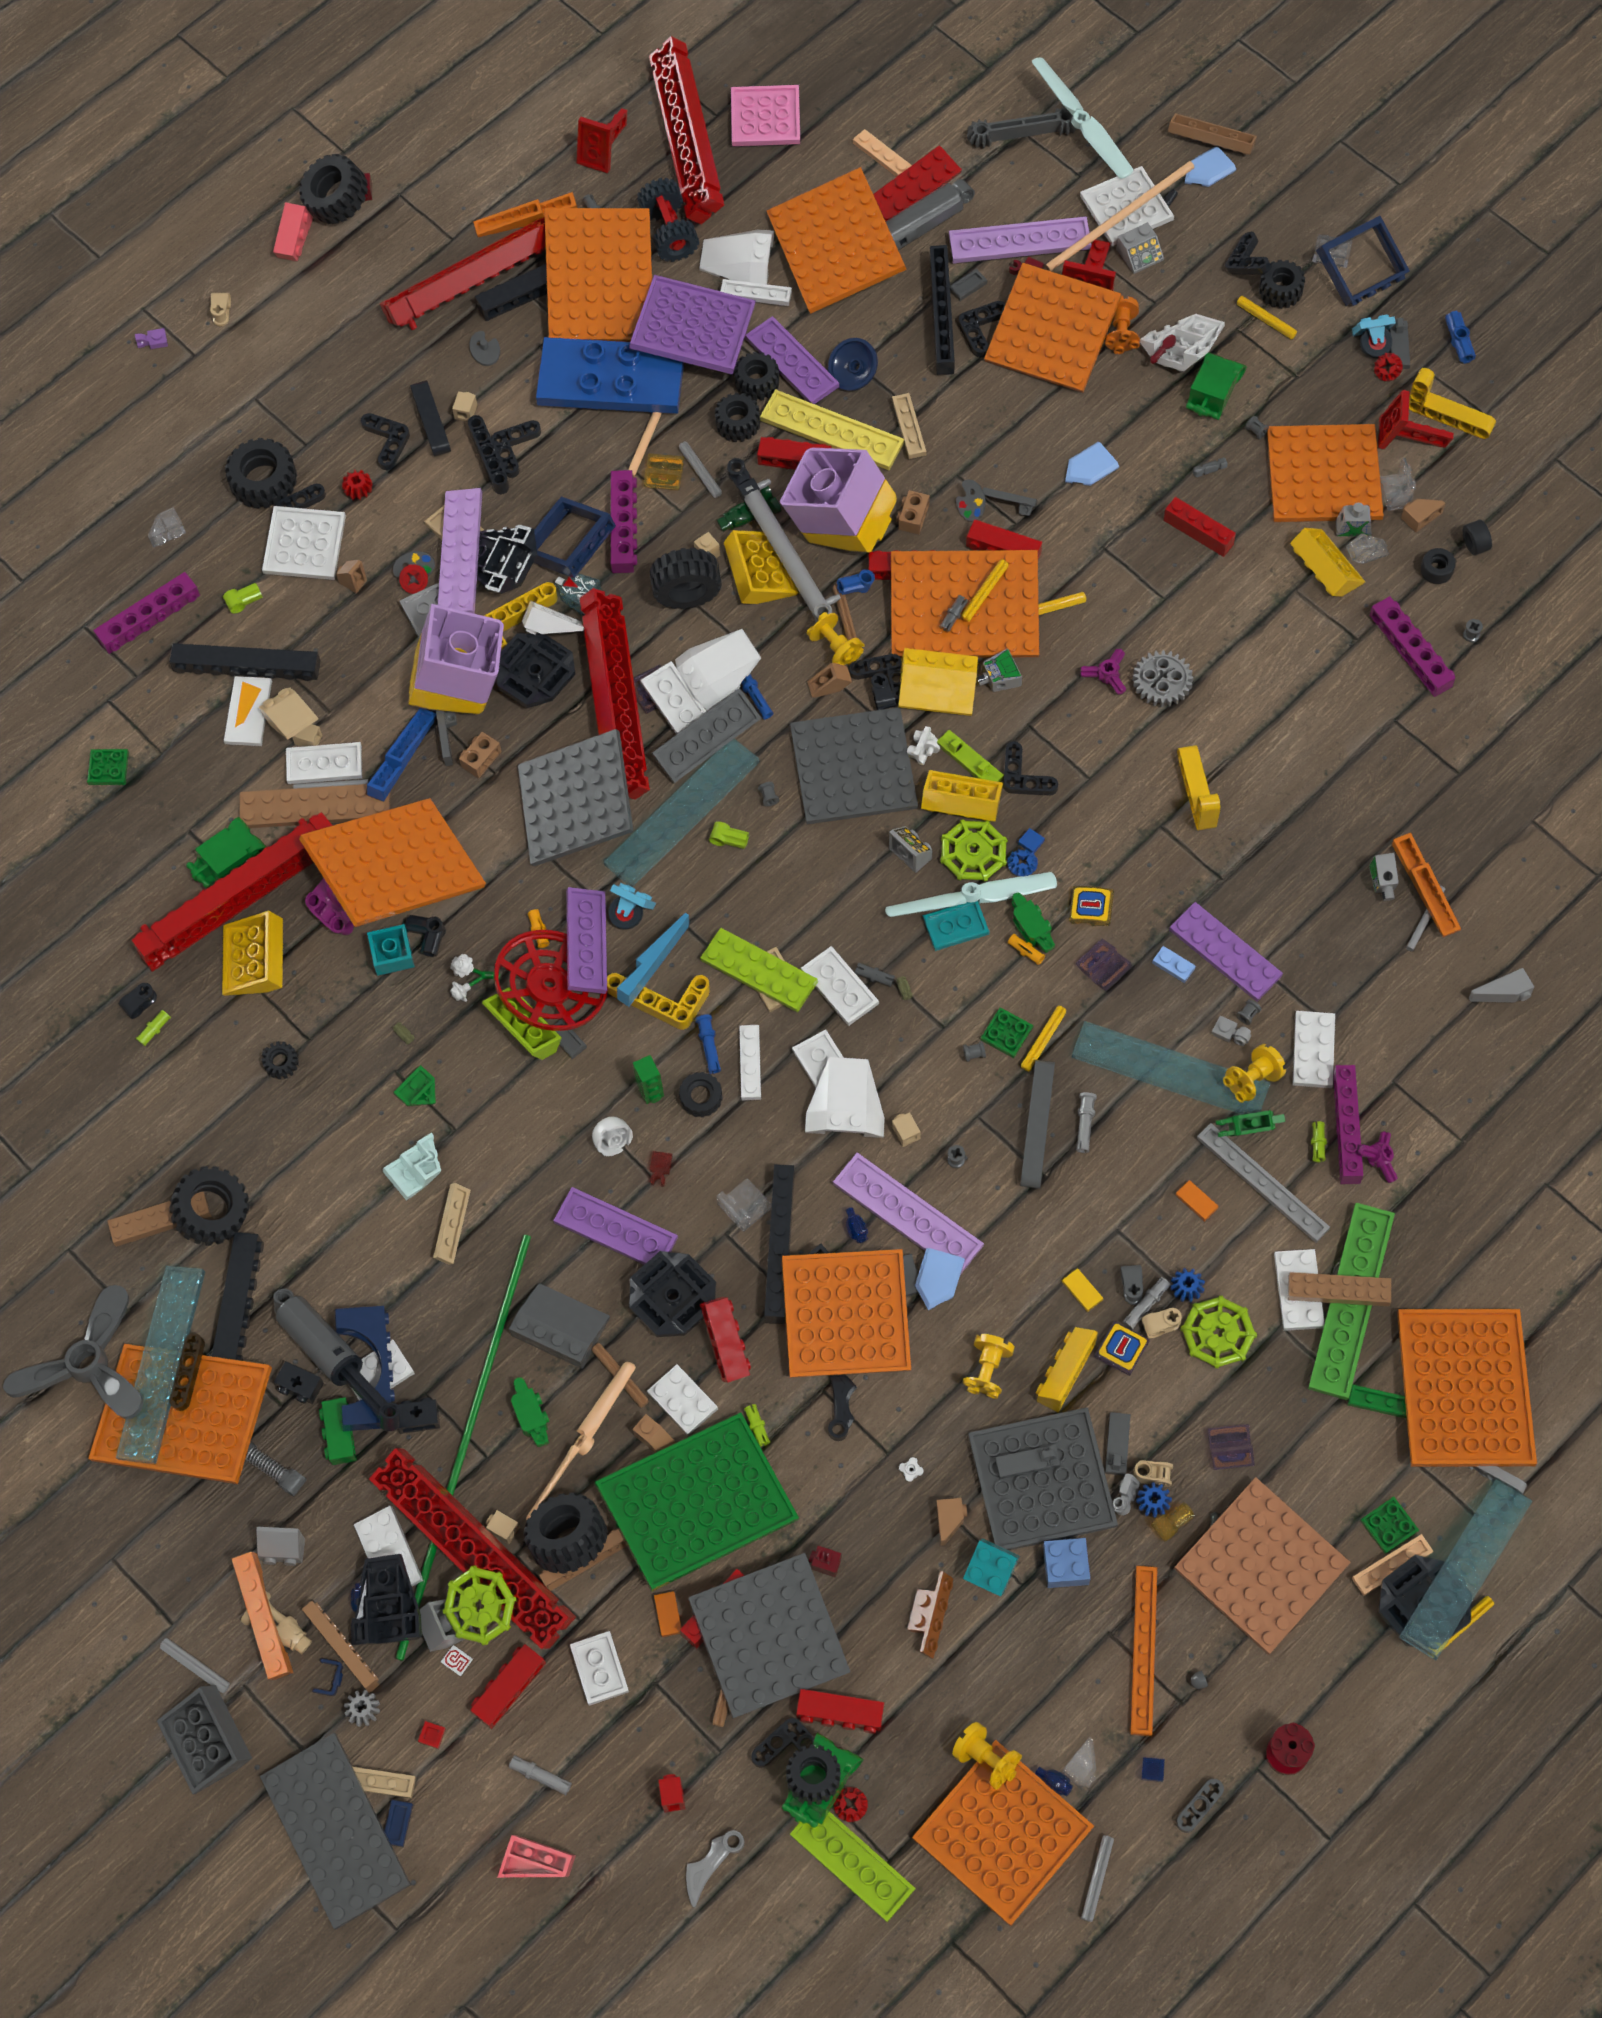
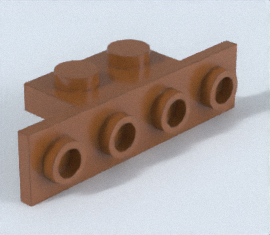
M943 1571L939 1573L935 1591L917 1589L907 1628L911 1632L924 1634L920 1652L931 1659H934L938 1648V1639L943 1628V1619L948 1608L950 1591L953 1588L954 1578Z

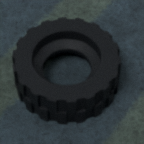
M696 1072L688 1075L682 1081V1085L679 1088V1098L682 1108L688 1114H692L694 1117L710 1116L717 1111L718 1107L720 1108L723 1099L720 1082L712 1074ZM698 1086L708 1088L710 1091L709 1100L705 1103L693 1101L691 1093L694 1088Z

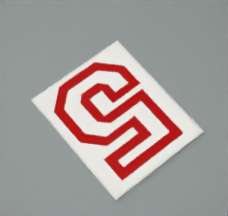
M453 1645L441 1663L461 1676L473 1659Z

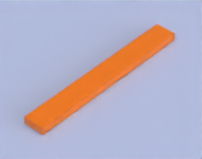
M1136 1566L1131 1735L1152 1736L1157 1567Z

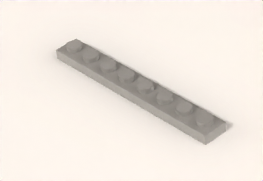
M1210 1123L1197 1136V1139L1317 1243L1329 1231L1330 1226L1227 1136L1218 1137L1217 1133L1220 1130Z

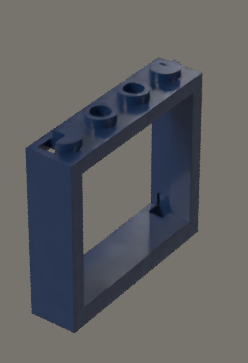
M1381 216L1325 243L1316 250L1345 306L1350 304L1355 306L1362 302L1361 298L1365 296L1370 298L1377 294L1376 291L1381 288L1383 291L1392 286V282H1401L1405 279V275L1410 272ZM1373 229L1396 274L1352 296L1329 252Z
M561 496L534 530L537 556L534 564L575 578L616 525L611 515ZM567 512L595 521V525L566 561L538 551Z

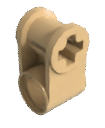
M211 293L210 311L213 315V322L217 326H225L229 322L231 308L230 293Z
M1169 1308L1145 1315L1141 1320L1147 1337L1150 1339L1156 1338L1165 1333L1176 1331L1181 1325L1182 1315L1176 1308ZM1169 1317L1176 1319V1321L1172 1322V1320H1170Z
M1141 1460L1135 1465L1132 1475L1143 1484L1155 1482L1156 1486L1162 1484L1163 1487L1172 1486L1170 1474L1173 1464ZM1144 1468L1147 1470L1148 1475H1140L1138 1469Z

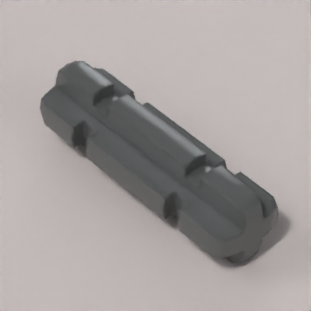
M1223 457L1218 459L1217 462L1214 460L1202 464V467L1200 465L1194 467L1193 474L1195 477L1203 476V473L1206 475L1218 471V468L1220 470L1227 468L1228 463L1226 458Z

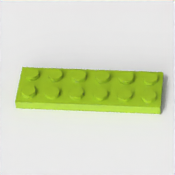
M723 928L719 929L700 957L702 962L796 1012H799L818 983L817 978Z
M830 1811L822 1825L818 1823V1826L813 1828L808 1823L803 1824L800 1822L790 1833L793 1839L887 1923L916 1890L913 1885Z

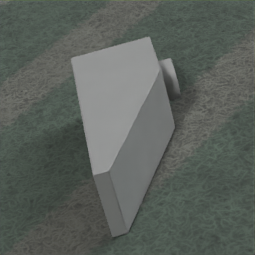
M1521 968L1472 990L1469 1000L1470 1002L1525 1001L1531 997L1534 985L1525 970Z

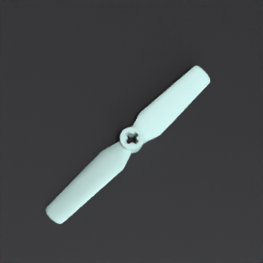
M1043 58L1033 59L1032 63L1064 107L1073 115L1071 119L1072 125L1077 129H1081L1085 139L1120 179L1131 175L1134 171L1103 126L1092 116L1090 118L1089 114L1083 110L1078 99Z
M1052 872L989 881L980 885L970 882L963 885L961 892L888 906L885 912L889 917L957 906L966 902H976L979 899L980 903L998 902L1012 898L1015 893L1027 895L1056 888L1057 880Z

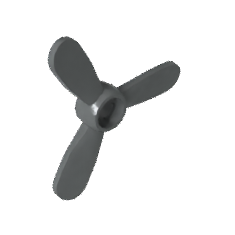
M117 1285L105 1288L100 1293L89 1318L85 1340L73 1344L68 1349L65 1359L38 1364L10 1374L3 1384V1389L8 1396L13 1398L25 1396L73 1377L78 1382H92L101 1398L119 1417L131 1419L138 1415L143 1407L142 1395L122 1375L108 1367V1358L104 1351L119 1327L128 1307L129 1296L126 1290ZM96 1355L94 1361L88 1367L78 1369L80 1363L85 1358Z

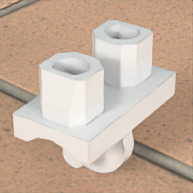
M925 726L924 731H915L914 741L918 744L917 746L910 745L907 754H909L910 758L916 759L918 764L924 765L928 756L939 752L938 739L931 733V727Z

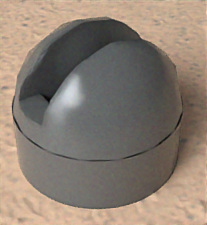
M1202 1671L1192 1675L1191 1684L1194 1688L1203 1689L1208 1687Z

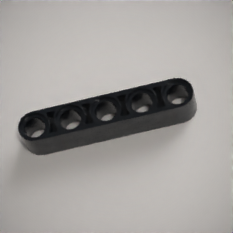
M425 380L410 385L434 457L451 452L428 381Z
M473 415L468 419L472 440L493 490L497 494H505L509 490L507 474L483 418L479 415Z

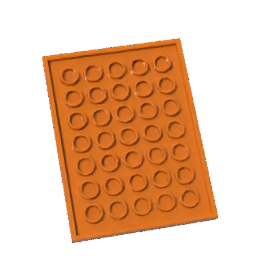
M861 167L767 210V214L810 314L907 270Z
M545 208L549 338L631 342L652 282L649 208Z
M1038 550L891 551L892 654H897L902 658L904 648L977 656L978 658H991L1005 649H1009L1012 657H1039ZM1001 559L1005 560L1008 563V568L972 619L968 622L960 617V619L956 620L950 632L944 631L943 628L941 629L939 626L946 617L948 608L952 607L957 596L961 595L968 600V603L960 613L962 616V613Z
M430 798L305 833L299 839L355 927L484 888L486 882Z
M1398 1309L1397 1316L1411 1467L1536 1466L1537 1458L1520 1309Z
M124 1344L116 1372L122 1375L142 1395L143 1407L135 1417L124 1419L119 1417L105 1404L88 1459L94 1462L238 1484L272 1367L267 1364L202 1355L190 1405L184 1411H177L170 1405L169 1398L181 1352ZM194 1358L187 1359L185 1366H192ZM184 1377L181 1380L180 1385H187L189 1382V1377ZM183 1398L177 1400L176 1403L183 1402Z

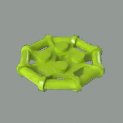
M962 819L960 823L941 837L942 852L940 862L952 871L960 881L962 879L988 881L990 876L1007 864L1006 843L1008 840L988 820L982 822L965 821ZM968 828H969V829H981V831H977V833H973L972 831H969ZM964 831L960 837L954 838L959 832ZM988 832L995 839L991 840L985 833ZM950 843L955 845V852L949 854ZM997 845L999 846L998 856L993 854V847ZM970 847H978L977 852H970ZM957 859L963 865L961 870L951 860ZM989 861H994L995 863L985 871L984 866ZM967 868H969V869H971V870H975V869L979 868V870H980V872H965V871H966Z
M1223 1295L1192 1304V1309L1180 1329L1190 1351L1189 1355L1214 1366L1215 1369L1237 1361L1243 1362L1254 1338H1257V1332L1254 1331L1248 1309L1223 1298ZM1218 1306V1310L1216 1312L1205 1314V1312L1203 1311L1205 1309ZM1222 1306L1237 1314L1232 1317L1229 1313L1222 1312ZM1197 1315L1202 1318L1199 1326L1192 1327ZM1240 1318L1243 1321L1246 1332L1240 1331L1237 1320ZM1216 1328L1224 1331L1222 1337H1219L1218 1334L1214 1335L1213 1332ZM1192 1333L1198 1335L1201 1343L1198 1346L1195 1344ZM1245 1338L1240 1350L1235 1347L1237 1340ZM1203 1348L1212 1350L1215 1353V1358L1201 1350ZM1227 1351H1232L1234 1353L1232 1355L1220 1358L1221 1353Z
M471 1566L468 1571L458 1578L449 1581L445 1607L442 1613L446 1615L455 1631V1637L478 1642L484 1646L488 1645L489 1641L504 1631H509L516 1597L512 1595L501 1572L496 1573L477 1568V1566ZM479 1577L492 1580L490 1585L482 1584ZM472 1578L473 1584L466 1589L460 1586ZM496 1586L499 1587L505 1599H501L500 1596H497V1591L495 1589ZM457 1591L461 1594L459 1605L453 1608ZM480 1599L482 1600L481 1604L484 1605V1608L478 1611L476 1607V1602H479ZM503 1603H506L503 1618L499 1617L501 1606ZM459 1611L461 1619L465 1622L463 1626L460 1625L454 1612ZM490 1623H498L497 1627L487 1632V1626ZM471 1625L480 1628L481 1634L467 1630Z

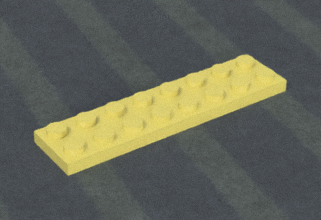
M776 389L760 416V421L819 444L832 446L833 449L867 450L875 464L886 470H890L904 444L903 438Z

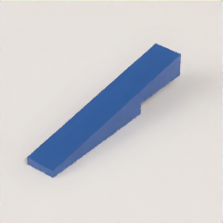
M420 707L386 753L384 763L367 784V795L383 802L385 801L437 718V713Z

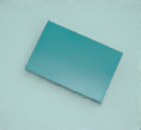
M978 901L966 902L965 904L923 915V920L935 951L977 939L990 933Z

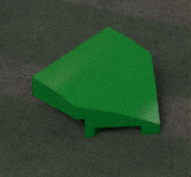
M420 1065L393 1094L406 1106L436 1104L435 1078Z

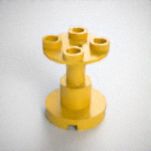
M822 613L818 618L819 621L807 630L806 633L811 641H818L823 637L827 638L831 643L830 648L835 653L832 663L850 665L852 662L857 661L864 651L862 647H865V644L859 638L847 640L844 635H838L833 630L837 624L838 615L835 613Z
M1261 1044L1251 1053L1253 1063L1249 1065V1071L1245 1072L1235 1066L1227 1069L1225 1077H1223V1083L1230 1088L1239 1102L1243 1103L1244 1101L1254 1099L1256 1096L1255 1080L1261 1081L1265 1078L1268 1081L1275 1082L1285 1075L1286 1069L1283 1070V1065H1285L1284 1059L1272 1046L1267 1048L1265 1047L1266 1044Z
M989 1334L976 1335L974 1346L982 1351L979 1360L982 1367L978 1378H963V1384L968 1387L967 1391L969 1393L979 1394L980 1392L990 1398L998 1399L1002 1389L990 1382L993 1369L999 1367L1001 1357H1012L1015 1346L1008 1341L1007 1345L1003 1343L1004 1339Z
M979 1722L968 1726L963 1731L966 1734L962 1739L959 1736L953 1748V1756L961 1763L973 1758L980 1764L985 1762L994 1770L990 1777V1785L996 1790L1006 1780L1012 1781L1017 1773L1015 1768L1020 1762L1022 1755L1013 1750L1008 1752L1003 1758H1000L992 1752L993 1746L985 1741L987 1735L986 1727Z

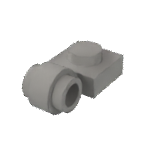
M1220 1016L1211 1035L1230 1042L1233 1037L1236 1044L1244 1046L1251 1038V1031L1246 1027H1240V1029L1236 1030L1238 1023Z
M1125 1474L1124 1480L1120 1483L1119 1493L1122 1496L1117 1497L1113 1501L1114 1511L1119 1515L1128 1514L1131 1509V1501H1135L1140 1482L1134 1475Z

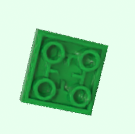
M91 749L87 778L88 785H126L128 749Z
M1000 1007L980 1040L1015 1058L1034 1025Z
M1392 1497L1360 1520L1385 1554L1419 1532L1418 1527L1395 1497Z

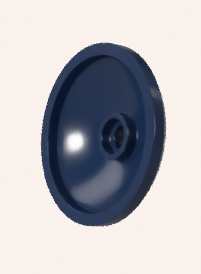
M846 339L839 343L832 351L828 362V372L839 382V388L846 391L859 390L865 387L876 373L878 366L877 353L874 347L864 339Z

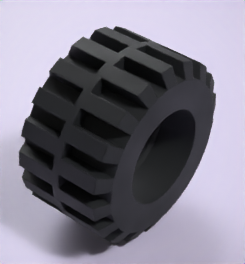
M1289 260L1271 262V269L1261 275L1259 294H1261V298L1265 300L1266 304H1272L1271 307L1275 308V306H1278L1282 309L1284 306L1286 308H1289L1290 305L1294 306L1297 301L1299 302L1303 294L1305 284L1304 271H1301V267L1296 266V263H1289ZM1283 282L1288 284V286H1280L1276 283Z
M753 352V354L747 353L746 357L742 356L740 361H737L734 369L735 385L740 395L745 393L747 397L750 395L753 400L757 401V399H760L762 401L765 397L770 398L771 393L773 394L775 389H778V364H776L774 358L771 359L769 354L765 355L764 352L757 354V352ZM753 374L764 375V377L759 379L750 378Z
M735 393V395L728 394L727 398H721V402L718 401L715 408L716 426L722 437L726 436V440L729 441L733 439V442H737V440L743 442L746 438L748 440L751 439V435L755 436L760 428V411L756 400H753L750 395L747 397L745 393L738 395V393ZM734 415L745 416L741 420H733L730 417Z
M814 1744L810 1745L808 1749H806V1746L801 1747V1751L796 1750L793 1753V1758L790 1757L788 1761L786 1780L789 1791L791 1790L793 1797H798L801 1803L804 1800L808 1801L807 1805H812V1802L820 1805L822 1800H825V1802L829 1801L830 1796L836 1794V1789L840 1785V1764L837 1763V1757L835 1755L832 1756V1751L829 1749L825 1751L824 1746L819 1745V1748H815ZM812 1765L819 1766L825 1771L826 1778L821 1783L808 1784L801 1778L802 1770Z

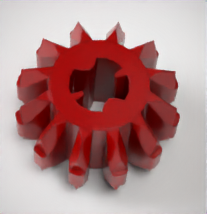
M354 469L352 474L347 472V477H343L342 489L347 497L350 496L352 500L356 497L361 500L362 496L367 498V493H372L371 487L373 483L368 473L364 474L363 470L357 472Z

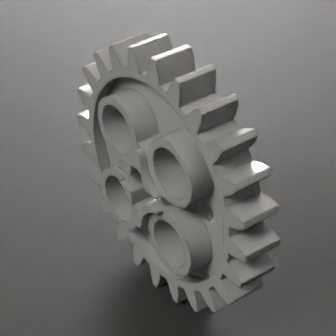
M1164 650L1161 655L1157 651H1155L1154 656L1148 653L1147 659L1142 657L1141 662H1137V668H1134L1133 687H1137L1136 693H1141V699L1147 697L1146 703L1152 700L1154 701L1153 705L1156 706L1160 702L1161 707L1166 702L1170 707L1171 701L1178 704V700H1184L1185 695H1189V689L1192 688L1193 677L1192 670H1189L1190 664H1184L1185 658L1179 660V654L1173 657L1172 651L1168 655H1165Z

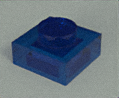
M1143 1757L1141 1780L1163 1782L1165 1759Z

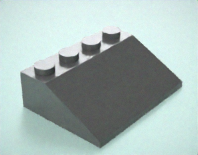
M539 1283L518 1311L509 1330L512 1337L583 1369L592 1353L593 1346L596 1345L610 1316Z
M216 1685L199 1687L157 1720L192 1794H197L235 1772L252 1759Z

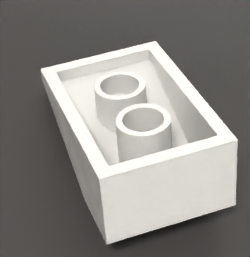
M532 601L529 602L522 619L526 631L535 635L537 632L548 634L583 631L584 628L581 621Z

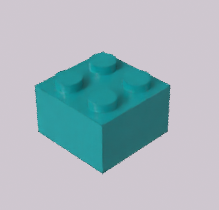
M405 924L367 932L377 976L415 967Z
M982 1538L979 1540L963 1579L1001 1597L1005 1593L1020 1556Z

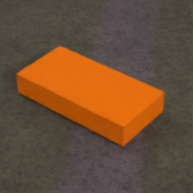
M1190 1180L1176 1192V1196L1204 1222L1219 1207Z
M675 1592L654 1595L662 1637L681 1634V1622Z

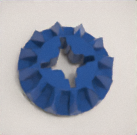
M1027 848L1025 850L1018 849L1008 857L1007 865L1013 874L1029 876L1037 869L1038 859L1034 852L1028 851ZM1019 859H1026V864H1019Z

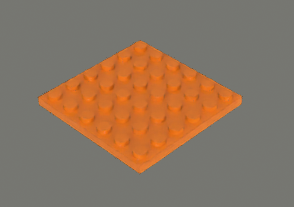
M1022 263L984 360L985 362L1083 393L1122 295L1109 289Z
M1375 424L1269 426L1267 430L1274 522L1336 521L1343 506L1354 505L1355 503L1370 506L1371 520H1383Z
M902 1249L782 1256L789 1378L911 1371Z
M997 1740L992 1743V1752L1000 1758H1003L1010 1752ZM1021 1761L1015 1768L1017 1773L1013 1780L1010 1782L1006 1780L997 1790L990 1785V1777L994 1769L985 1762L982 1764L976 1762L914 1834L912 1839L1011 1927L1094 1828V1825Z

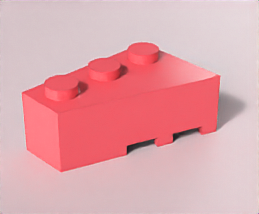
M285 202L273 250L277 258L298 261L299 256H301L304 242L313 221V216L305 206Z
M511 1835L497 1878L569 1877L576 1855L517 1835Z

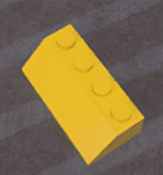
M1304 528L1290 543L1294 548L1293 551L1302 557L1305 561V566L1316 574L1315 578L1325 585L1326 591L1331 596L1342 597L1365 583V580L1322 529Z
M929 770L923 790L921 809L931 812H943L948 815H960L966 818H977L984 821H996L1003 783Z
M1075 1327L1072 1333H1067L1064 1339L1065 1347L1063 1350H1058L1054 1358L1056 1360L1054 1367L1050 1366L1045 1374V1377H1047L1044 1384L1040 1383L1036 1391L1038 1403L1059 1413L1096 1345L1097 1331Z

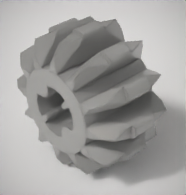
M367 1690L363 1691L362 1696L359 1691H355V1698L348 1696L351 1703L344 1704V1707L349 1709L344 1714L346 1717H350L349 1722L351 1724L356 1721V1725L360 1727L364 1721L365 1725L369 1726L370 1718L373 1721L377 1720L373 1714L380 1713V1710L375 1708L380 1705V1702L374 1700L375 1694L372 1693L368 1696ZM364 1704L366 1706V1709H363L362 1712H360L358 1710V1707L361 1708Z

